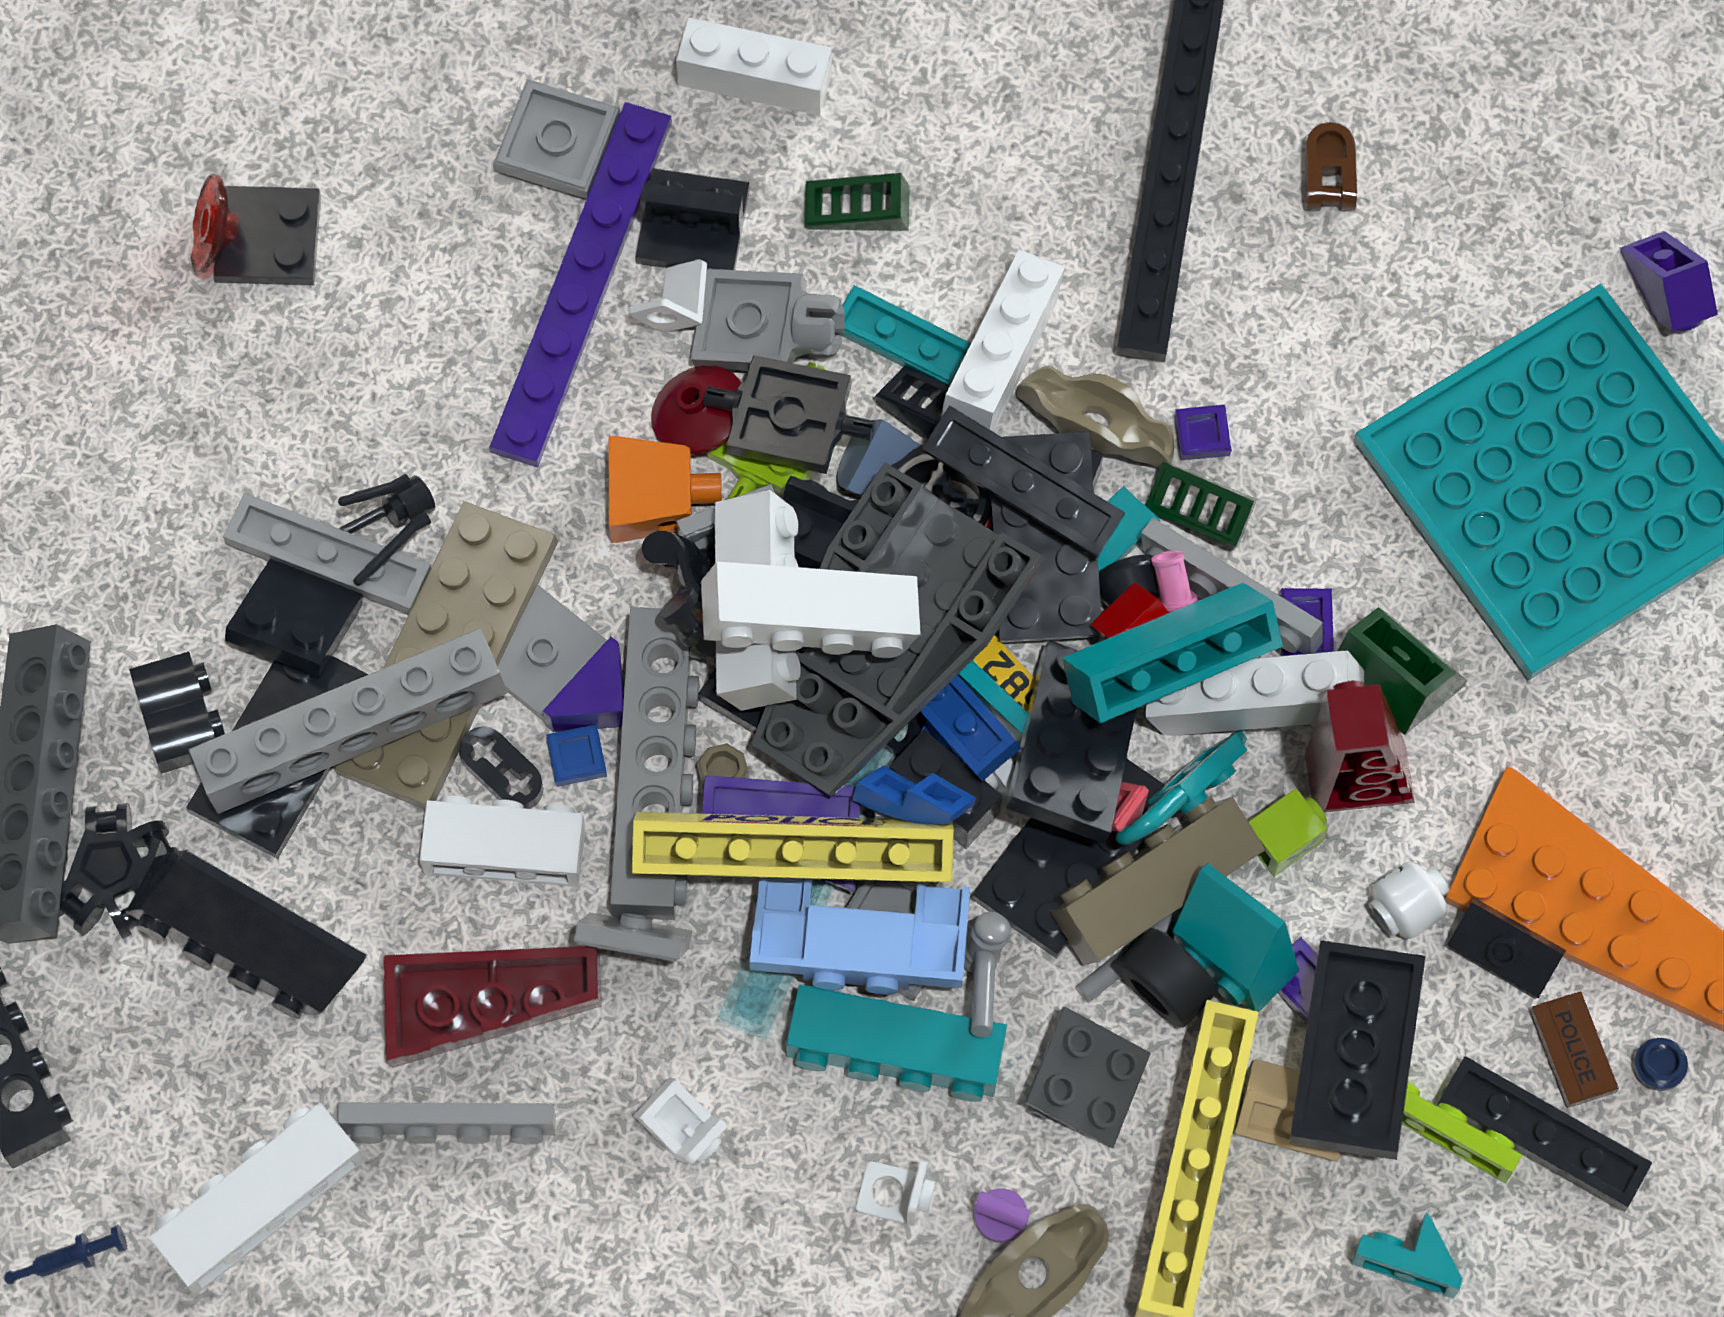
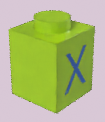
M1296 788L1249 821V824L1266 849L1257 857L1273 877L1320 845L1328 830L1325 825L1327 818L1318 803L1311 797L1304 799Z

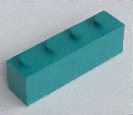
M1242 582L1062 657L1073 704L1099 723H1103L1283 647L1273 600Z
M799 984L786 1044L787 1057L795 1058V1065L807 1070L825 1071L827 1065L848 1069L847 1075L858 1080L878 1081L879 1075L900 1079L899 1085L906 1089L927 1092L930 1091L931 1085L952 1089L951 1095L955 1098L980 1102L983 1099V1095L994 1097L1007 1024L993 1022V1030L990 1036L976 1037L971 1033V1017Z

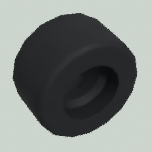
M1155 928L1148 929L1116 963L1119 974L1130 988L1161 1017L1180 1028L1188 1025L1205 1007L1206 1001L1211 1000L1218 992L1214 980L1203 966L1174 939Z

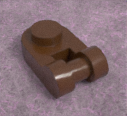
M1321 123L1314 127L1308 135L1305 147L1306 210H1321L1322 205H1340V210H1356V143L1350 130L1340 123ZM1322 175H1340V185H1322Z

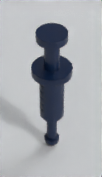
M119 1225L111 1227L110 1235L89 1242L84 1233L76 1235L75 1243L35 1257L31 1266L14 1272L12 1270L6 1272L4 1281L7 1284H14L16 1280L35 1273L37 1276L45 1277L81 1263L86 1268L95 1266V1254L114 1247L119 1252L127 1250L124 1232Z

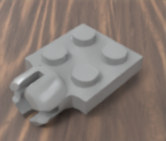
M707 269L702 324L696 326L691 361L695 367L719 366L728 370L749 371L753 355L794 363L796 358L803 354L832 355L839 351L843 338H835V333L844 332L845 316L843 306L840 305L839 297L835 295L807 293V281L804 275L800 273Z

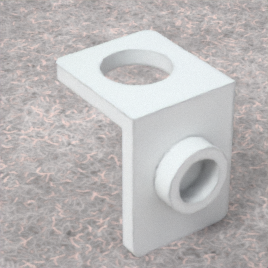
M699 259L668 267L665 270L663 299L629 307L628 315L663 332L702 324L707 263ZM661 312V316L653 315L651 313Z
M920 1160L917 1172L874 1161L868 1162L856 1204L857 1212L915 1226L918 1210L927 1213L929 1211L936 1181L926 1179L928 1162ZM891 1177L901 1184L903 1196L897 1205L888 1208L881 1207L873 1200L871 1190L874 1183L880 1178Z

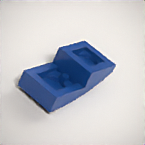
M883 765L857 783L852 800L879 813L900 820L922 824H949L971 809L975 804L976 797L934 773L915 784Z

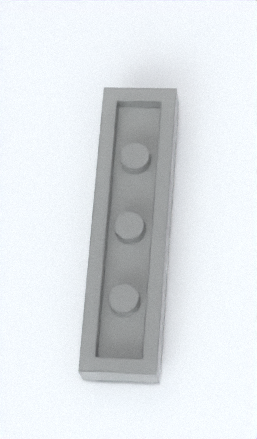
M246 493L243 494L223 536L225 544L266 560H276L359 592L367 599L407 614L410 613L431 570V564L396 551L362 585L356 586L353 579L385 546Z
M1152 518L1141 532L1143 553L1151 559L1155 555L1166 551L1179 550L1184 553V564L1190 589L1199 597L1204 599L1244 582L1272 599L1282 640V648L1286 651L1296 653L1298 650L1303 654H1314L1323 643V622L1155 518Z
M339 1102L338 1125L347 1135H351V1141L366 1144L382 1142L383 1135H404L406 1142L416 1144L436 1142L437 1135H458V1141L467 1144L488 1143L490 1135H511V1141L514 1143L538 1144L543 1142V1135L555 1136L556 1113L553 1103Z

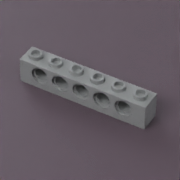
M630 607L610 902L612 916L620 918L622 913H631L653 919L675 920L676 905H686L687 875L632 873L633 820L636 812H642L649 805L659 804L666 807L669 811L668 813H682V805H692L693 774H684L685 755L695 756L696 725L687 724L688 706L698 707L699 676H690L691 658H701V654L695 645L687 647L678 637L680 631L674 624H665L659 616L662 608ZM660 658H670L677 663L675 669L668 673H658L651 669L652 663ZM658 706H665L674 711V715L665 722H655L647 716L653 708ZM654 755H663L672 761L668 768L660 772L648 770L644 763Z
M480 628L190 748L189 752L205 792L217 814L503 696L507 694V691Z

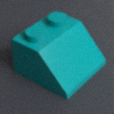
M1207 863L1200 870L1173 929L1175 940L1203 966L1214 982H1216L1218 992L1229 1003L1236 1007L1242 1003L1250 1010L1260 1012L1299 972L1286 922Z

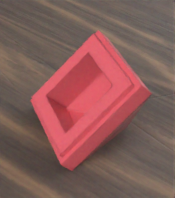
M1121 782L1111 830L1119 832L1142 816L1149 793L1145 786Z

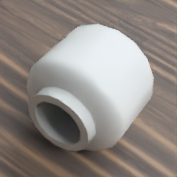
M1409 861L1373 885L1372 894L1374 900L1368 904L1373 915L1389 936L1394 937L1396 934H1399L1405 939H1412L1446 916L1447 906L1443 896L1449 893L1450 890L1443 877L1433 866L1424 870L1417 863Z

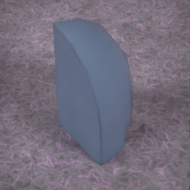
M876 420L872 441L851 437L839 464L837 478L840 487L851 493L863 496L870 481L874 479L884 462L892 465L921 445L885 420Z

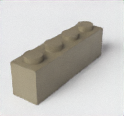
M1209 796L1196 808L1185 813L1189 820L1177 828L1173 829L1171 824L1168 823L1145 837L1143 840L1148 847L1132 857L1130 852L1126 851L1102 866L1106 875L1090 885L1089 881L1084 879L1060 894L1064 903L1052 910L1051 914L1083 965L1100 962L1185 905L1200 870L1207 863L1223 875L1228 876L1266 850L1233 797L1215 802L1212 796Z

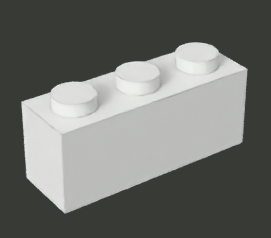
M688 17L676 59L678 85L821 116L832 74V48Z
M443 796L440 801L427 800L420 853L421 867L423 873L427 875L579 887L586 828L583 813H575L574 808L562 804H549L544 806V810L523 808L521 803L511 800H496L492 802V806L472 804L470 799L461 796Z

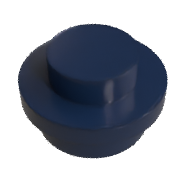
M1653 1038L1646 1041L1638 1049L1634 1058V1069L1637 1077L1645 1086L1657 1091H1666L1678 1086L1685 1078L1688 1070V1060L1684 1050L1676 1042L1667 1038Z

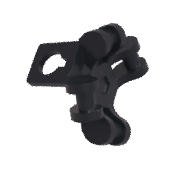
M656 531L649 534L642 544L644 558L650 563L663 565L670 569H677L678 574H676V577L681 583L676 594L661 609L660 618L665 624H674L679 629L678 637L685 646L695 645L700 654L706 657L716 656V641L704 640L701 581L709 572V566L712 564V561L708 555L702 557L696 544L684 536L675 535L668 531ZM694 606L699 609L695 615L690 612Z
M129 803L117 804L116 810L99 812L97 806L86 807L85 831L67 879L61 887L58 916L67 915L74 921L73 929L81 935H86L101 919L106 907L122 939L132 935L130 929L135 927L139 920L126 913L128 907L119 910L114 897L130 889H133L134 893H136L155 856L179 851L176 847H170L166 839L169 830L165 822L155 820L132 829V815ZM117 831V832H115V833H104V834H101L102 832ZM136 847H147L149 850L148 854L141 858ZM83 886L93 894L86 904L79 899Z

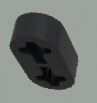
M481 726L473 728L465 734L460 744L463 765L498 800L519 802L526 809H531L539 803L544 790L540 772L500 732L491 727ZM477 742L483 746H487L491 742L494 743L492 747L493 754L500 763L495 767L484 757L474 761L475 752L473 745ZM509 771L520 781L528 776L531 778L528 782L531 792L526 796L521 792L511 796L509 794L511 791L510 782L504 774Z

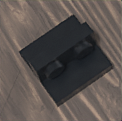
M652 168L650 183H643L641 193L642 225L635 257L636 264L668 268L700 259L707 263V269L735 270L750 192V182Z

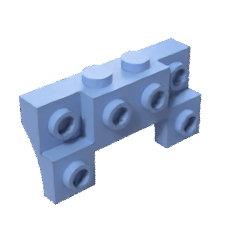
M759 878L750 954V970L803 975V980L813 981V986L826 990L844 989L845 984L866 985L868 992L881 995L896 994L898 988L909 989V984L962 988L970 887L962 886V889L928 887L926 883L918 882L915 914L811 905L813 878Z

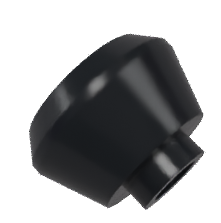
M1146 555L1131 556L1099 571L1101 600L1109 607L1134 582L1156 598H1159L1160 592L1151 558Z

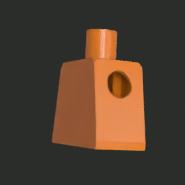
M609 436V530L611 543L643 539L656 531L676 533L678 532L677 521L692 515V504L722 501L721 473H691V453L689 447L621 436Z

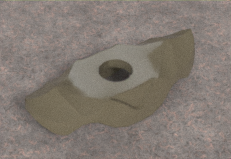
M1044 366L1030 373L1017 386V397L1030 405L1037 413L1048 418L1061 433L1090 431L1091 447L1100 453L1123 455L1133 461L1144 462L1158 468L1161 467L1163 461L1170 464L1173 461L1174 438L1168 423L1155 420L1149 416L1138 395L1128 385L1115 378L1096 373L1071 377L1064 375L1053 366ZM1084 414H1100L1108 421L1109 426L1105 427L1093 419L1084 416Z
M1079 1204L1053 1214L1027 1229L1014 1239L984 1271L967 1299L960 1317H1052L1082 1289L1092 1269L1108 1247L1109 1233L1103 1216L1095 1207L1089 1204ZM1037 1257L1045 1264L1047 1274L1044 1282L1039 1287L1029 1289L1019 1279V1268L1026 1259Z

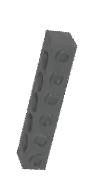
M58 624L9 634L0 705V940L6 943L56 936L91 641Z

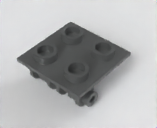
M1062 1007L1024 1102L1029 1105L1027 1113L1041 1120H1046L1050 1116L1095 1141L1114 1148L1151 1052L1073 1010Z

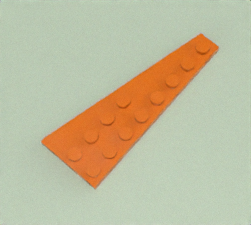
M1507 766L1449 889L1450 892L1445 898L1446 903L1466 912L1475 897L1565 949L1566 952L1563 958L1724 1032V930L1524 775Z

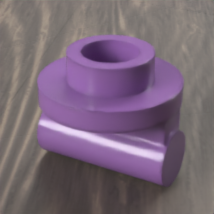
M1003 1188L994 1189L987 1193L981 1191L973 1210L975 1211V1223L980 1233L985 1238L998 1243L1012 1241L1021 1235L1025 1230L1031 1210L1027 1209L1020 1195L1012 1190Z

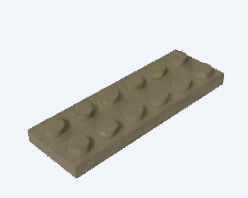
M463 501L383 668L480 628L498 667L558 544L556 535ZM481 705L336 765L335 771L342 777L426 810L427 800H437L460 751L461 740L469 732Z

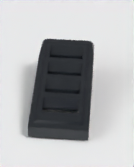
M903 366L875 395L876 403L929 439L941 419L940 415L943 411L945 396L949 386L916 370ZM913 386L917 391L909 400L904 399L903 397L908 389ZM927 398L932 400L926 408L921 407Z

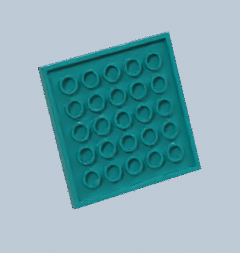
M1601 283L1359 430L1354 437L1357 446L1529 680L1724 558V444Z

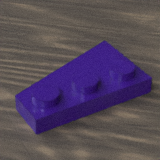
M705 775L702 814L860 818L861 804L852 800L856 786H843L831 797L811 783ZM822 879L854 893L855 880Z

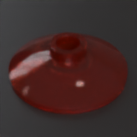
M210 174L206 178L198 197L193 218L194 242L191 263L194 271L198 273H205L217 258L223 242L232 243L234 241L238 227V215L229 212L226 188L222 177L217 174Z

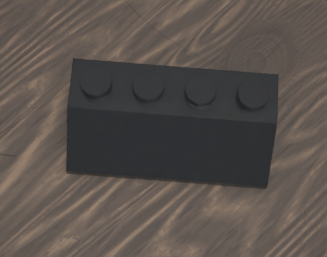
M186 849L155 856L126 910V913L139 920L136 927L145 934L161 941H165L167 936L184 945L182 953L189 959L207 967H210L212 962L229 971L227 979L230 982L253 993L256 992L257 988L275 997L272 1002L275 1008L295 1018H300L302 1013L306 1015L322 1013L360 968L367 956L362 951Z

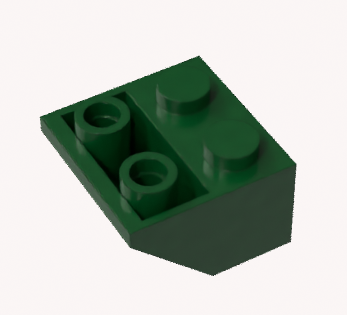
M1379 607L1348 630L1338 651L1348 650L1363 668L1364 686L1380 685L1396 724L1404 735L1460 691L1468 681L1395 618Z

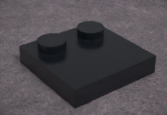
M221 186L213 272L215 283L314 286L321 205L320 189Z
M269 559L226 626L225 641L319 677L358 615L363 602V594L276 560Z

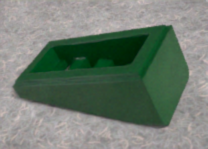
M902 173L806 181L805 228L807 230L909 231V184ZM823 194H832L831 214L822 215ZM843 194H851V213H843ZM864 195H872L871 211L863 212ZM884 195H891V209L884 210Z
M1163 461L1145 506L1155 514L1236 548L1240 544L1257 499ZM1172 477L1182 482L1172 506L1169 507L1162 504ZM1192 485L1200 490L1189 515L1181 512V509ZM1211 493L1218 496L1209 521L1206 522L1199 518L1208 495ZM1229 501L1236 504V507L1226 530L1218 527V524Z

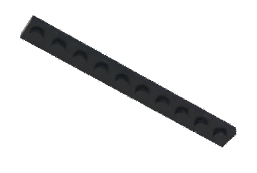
M1175 0L1117 344V355L1160 362L1166 361L1224 0Z

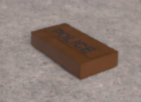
M1580 991L1533 1006L1530 1009V1014L1566 1108L1568 1109L1617 1093L1619 1087L1582 992Z

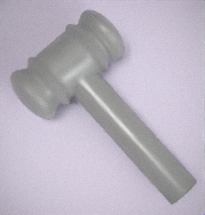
M986 912L978 916L975 925L972 927L970 940L966 943L964 967L974 974L971 1033L976 1037L982 1038L992 1034L995 969L1001 958L1002 948L1007 944L1011 932L1008 920L996 912Z

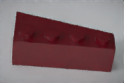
M1353 680L1338 683L1332 687V690H1326L1305 753L1311 798L1318 803L1324 813L1415 803L1406 744L1380 685L1364 686V682Z
M576 946L384 955L386 1062L392 1068L602 1007L600 953L596 947Z

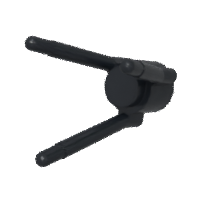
M403 474L391 482L360 490L338 499L340 506H347L388 494L387 497L382 499V506L339 528L345 532L352 534L385 516H388L395 525L401 523L407 525L353 579L356 586L362 585L417 531L431 524V519L427 514L435 510V501L429 488L419 476L414 475L409 478L407 474Z

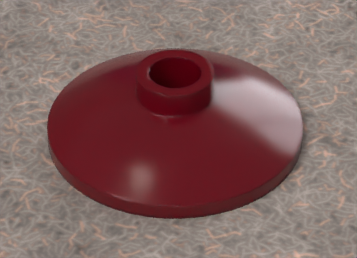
M697 366L679 373L667 382L654 401L651 422L655 435L660 442L689 447L691 455L703 454L722 446L728 441L733 425L732 412L704 407V395L707 393L706 388L710 385L737 392L742 382L734 373L719 366Z

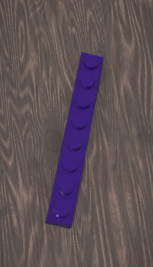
M624 103L489 446L491 453L530 466L539 467L641 204L643 183H649L652 168H655L672 124L671 115L632 103Z

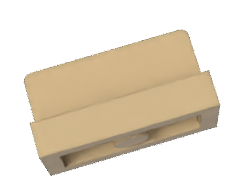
M1259 1059L1253 1060L1235 1134L1338 1162L1341 1154L1340 1151L1290 1144L1300 1070Z

